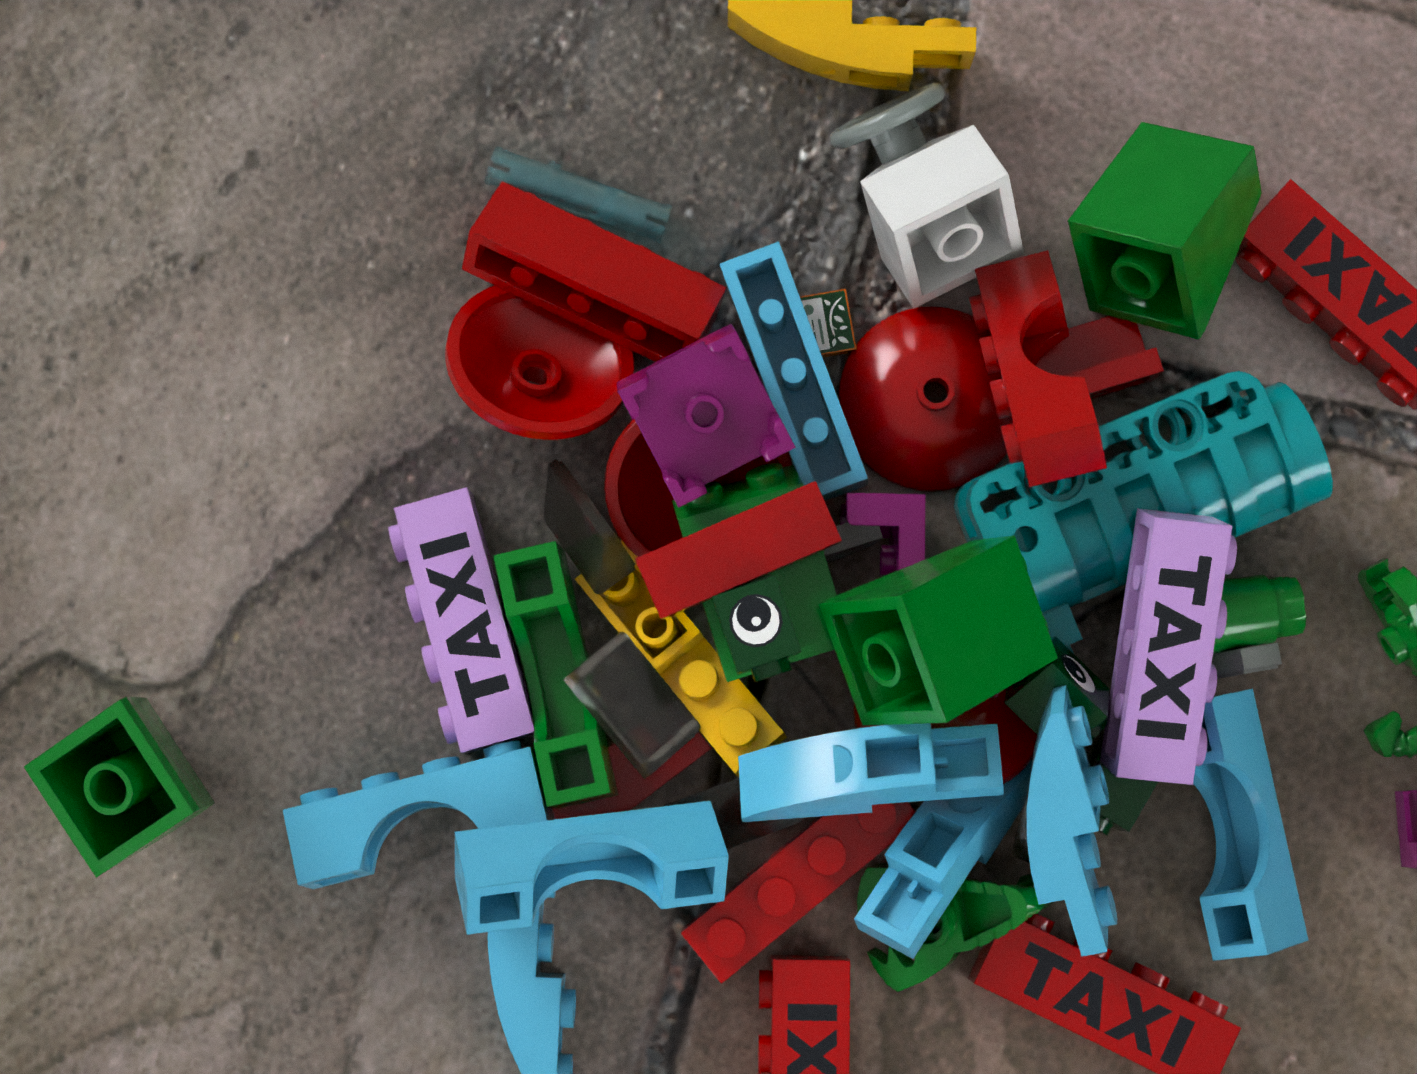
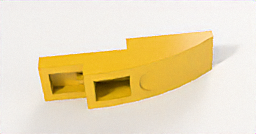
M728 0V28L782 62L808 73L841 83L873 89L909 91L913 68L970 69L976 53V27H961V22L955 19L936 18L927 20L924 26L900 25V21L896 18L876 16L864 19L863 24H852V0Z
M621 540L577 576L575 581L739 778L738 756L778 745L787 736L740 679L726 681L717 652L684 611L663 620L660 619L635 561L637 556Z

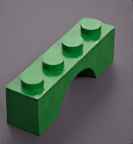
M556 541L493 555L506 617L513 631L526 676L534 721L533 744L547 807L560 809L617 796L618 790L565 550Z

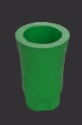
M1262 574L1224 579L1221 600H1224L1226 603L1227 622L1223 636L1220 639H1215L1213 654L1247 646L1274 643L1277 638L1303 633L1307 617L1304 606V594L1297 578H1267V576Z

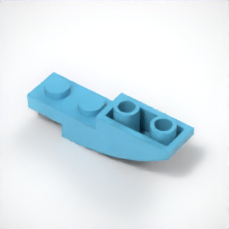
M1064 685L1053 688L1043 712L1034 745L1027 801V845L1030 870L1038 904L1065 900L1079 950L1083 957L1107 952L1108 927L1117 925V912L1109 886L1099 887L1094 868L1101 866L1094 832L1099 831L1100 806L1109 804V793L1101 765L1090 767L1084 746L1092 745L1091 730L1086 711L1083 706L1073 708L1067 686Z
M931 723L880 725L793 740L738 756L742 822L873 813L872 805L1004 795L998 724L931 729Z
M1032 759L1016 777L1003 784L1004 795L924 801L885 853L889 867L855 916L854 920L858 929L914 959L976 862L979 861L986 865L1027 802Z
M556 891L548 898H555ZM543 902L536 913L533 926L488 932L491 982L499 1019L510 1051L521 1074H573V1054L562 1053L563 1028H574L576 989H565L566 973L540 972L541 962H552L554 946V924L543 923Z

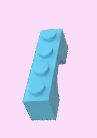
M1253 689L1214 696L1210 703H1205L1202 727L1207 733V752L1203 764L1195 768L1193 784L1206 802L1215 831L1216 860L1214 871L1208 886L1199 899L1212 959L1216 961L1269 955L1308 941V935Z
M520 741L503 742L483 749L485 758L461 764L459 757L456 756L446 757L423 764V774L400 780L397 772H389L361 780L362 790L338 795L337 788L320 789L301 795L300 806L283 810L297 884L310 889H317L374 874L380 848L390 831L409 815L425 809L450 808L461 811L473 821L478 829L555 820L553 809L547 807L535 750L531 747L522 748Z
M711 801L455 832V881L467 935L531 927L539 907L546 898L566 885L584 880L604 879L628 884L649 896L660 909L723 902L725 900L729 855Z

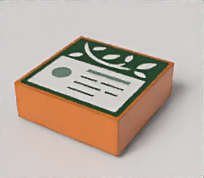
M846 289L800 296L822 357L847 354L857 349Z

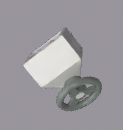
M939 83L919 87L883 103L843 124L833 131L830 136L831 145L837 149H844L870 139L882 165L862 179L860 183L881 259L913 309L976 278L975 269L1012 260L1024 254L1009 174L976 127L971 125L927 142L914 118L943 100L945 90Z

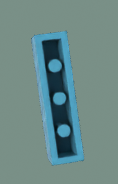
M779 241L720 263L725 283L765 390L796 447L790 450L789 454L803 485L816 481L824 501L867 486L868 477Z

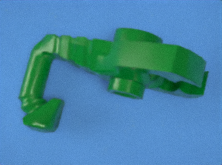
M1383 558L1361 570L1358 574V581L1385 627L1377 632L1382 649L1395 665L1404 662L1417 678V577L1404 566L1391 573L1388 568V558ZM1392 711L1368 724L1364 729V733L1372 749L1383 757H1391L1393 754L1395 757L1407 756L1412 758L1417 755V726L1403 732L1400 729L1402 719L1399 713Z
M875 863L865 870L860 880L857 895V912H859L889 867L888 863ZM1031 874L1021 876L1016 885H998L990 881L980 882L975 879H966L914 957L915 961L890 946L888 948V955L876 947L869 950L867 954L874 969L884 982L896 992H899L925 981L944 969L961 952L973 950L977 946L982 947L992 942L993 939H999L1007 934L1009 930L1016 929L1034 914L1039 913L1054 902L1038 904Z

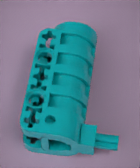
M1235 371L1202 382L1100 425L1099 431L1103 450L1109 445L1125 440L1126 445L1131 450L1129 453L1127 451L1109 458L1106 461V469L1074 476L1073 484L1071 477L1058 480L1056 490L1053 494H1050L1044 490L1042 485L1029 487L1023 461L1014 464L1009 463L971 479L962 485L955 496L954 510L967 542L1015 535L1020 552L1026 561L1027 572L1039 606L1047 621L1051 640L1056 636L1074 654L1070 644L1078 642L1083 638L1070 607L1126 584L1137 508L1214 517L1232 525L1231 535L1236 538L1330 498L1333 492V479L1329 460L1320 435L1308 411L1294 391L1283 382H1277L1264 388L1261 382L1251 374ZM1245 390L1247 396L1241 397L1239 392ZM1221 400L1225 401L1227 409L1220 412L1217 416L1206 418L1201 407ZM1175 408L1181 409L1182 414L1187 413L1191 419L1192 424L1187 425L1191 435L1187 438L1184 420ZM1160 416L1171 427L1172 434L1169 443L1159 434L1158 422ZM1142 421L1145 439L1153 450L1144 446L1139 438V435L1142 434L1139 430ZM1024 476H1025V480H1026L1027 489L1029 490V492H1030L1031 494H1029L1028 491H1027L1026 488H1025ZM1012 488L1017 500H1010L997 505L992 509V512H983L980 501L985 500L989 495Z

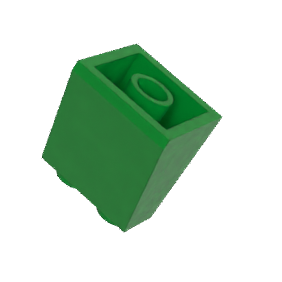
M1141 122L1068 219L1089 311L1199 340L1206 330L1262 194L1254 146Z
M779 463L765 464L748 471L745 475L746 479L723 486L719 482H709L705 484L706 494L679 508L675 500H673L672 504L682 538L804 486L794 465L783 467ZM824 551L742 585L745 586L776 575L802 651L799 655L790 657V663L835 650L818 605L837 595ZM709 599L703 602L705 616L726 681L729 682L752 675L751 671L737 675L713 600Z
M1015 535L969 541L818 604L862 725L947 723L1058 659L1049 634L1047 621L1039 606L1027 572L1026 561L1020 552Z
M124 697L24 766V769L96 878L167 836L215 804L147 698Z

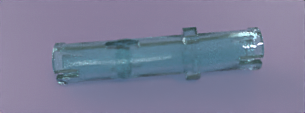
M496 146L491 161H494L493 164L510 169V171L505 172L488 166L485 176L486 185L498 187L504 181L520 190L533 193L537 198L556 207L661 243L666 230L665 226L649 221L647 218L651 217L668 223L673 205H665L565 171L561 163L550 160L549 164H545Z

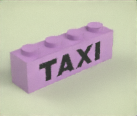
M466 487L395 507L394 511L398 524L388 527L390 540L397 561L400 563L408 560L414 584L405 587L406 598L414 622L425 621L431 645L421 647L422 656L430 682L441 681L447 706L438 708V713L447 743L458 742L461 753H470L495 744L534 735V721L529 693L510 625L506 617L504 603L473 493Z
M1137 508L1108 703V721L1104 730L1100 763L1115 777L1193 785L1196 766H1201L1205 760L1207 733L1202 727L1205 703H1210L1213 700L1217 687V670L1215 665L1211 664L1215 639H1220L1223 636L1227 622L1226 603L1224 600H1221L1225 574L1229 575L1233 571L1237 557L1236 539L1231 535L1232 525L1214 517Z

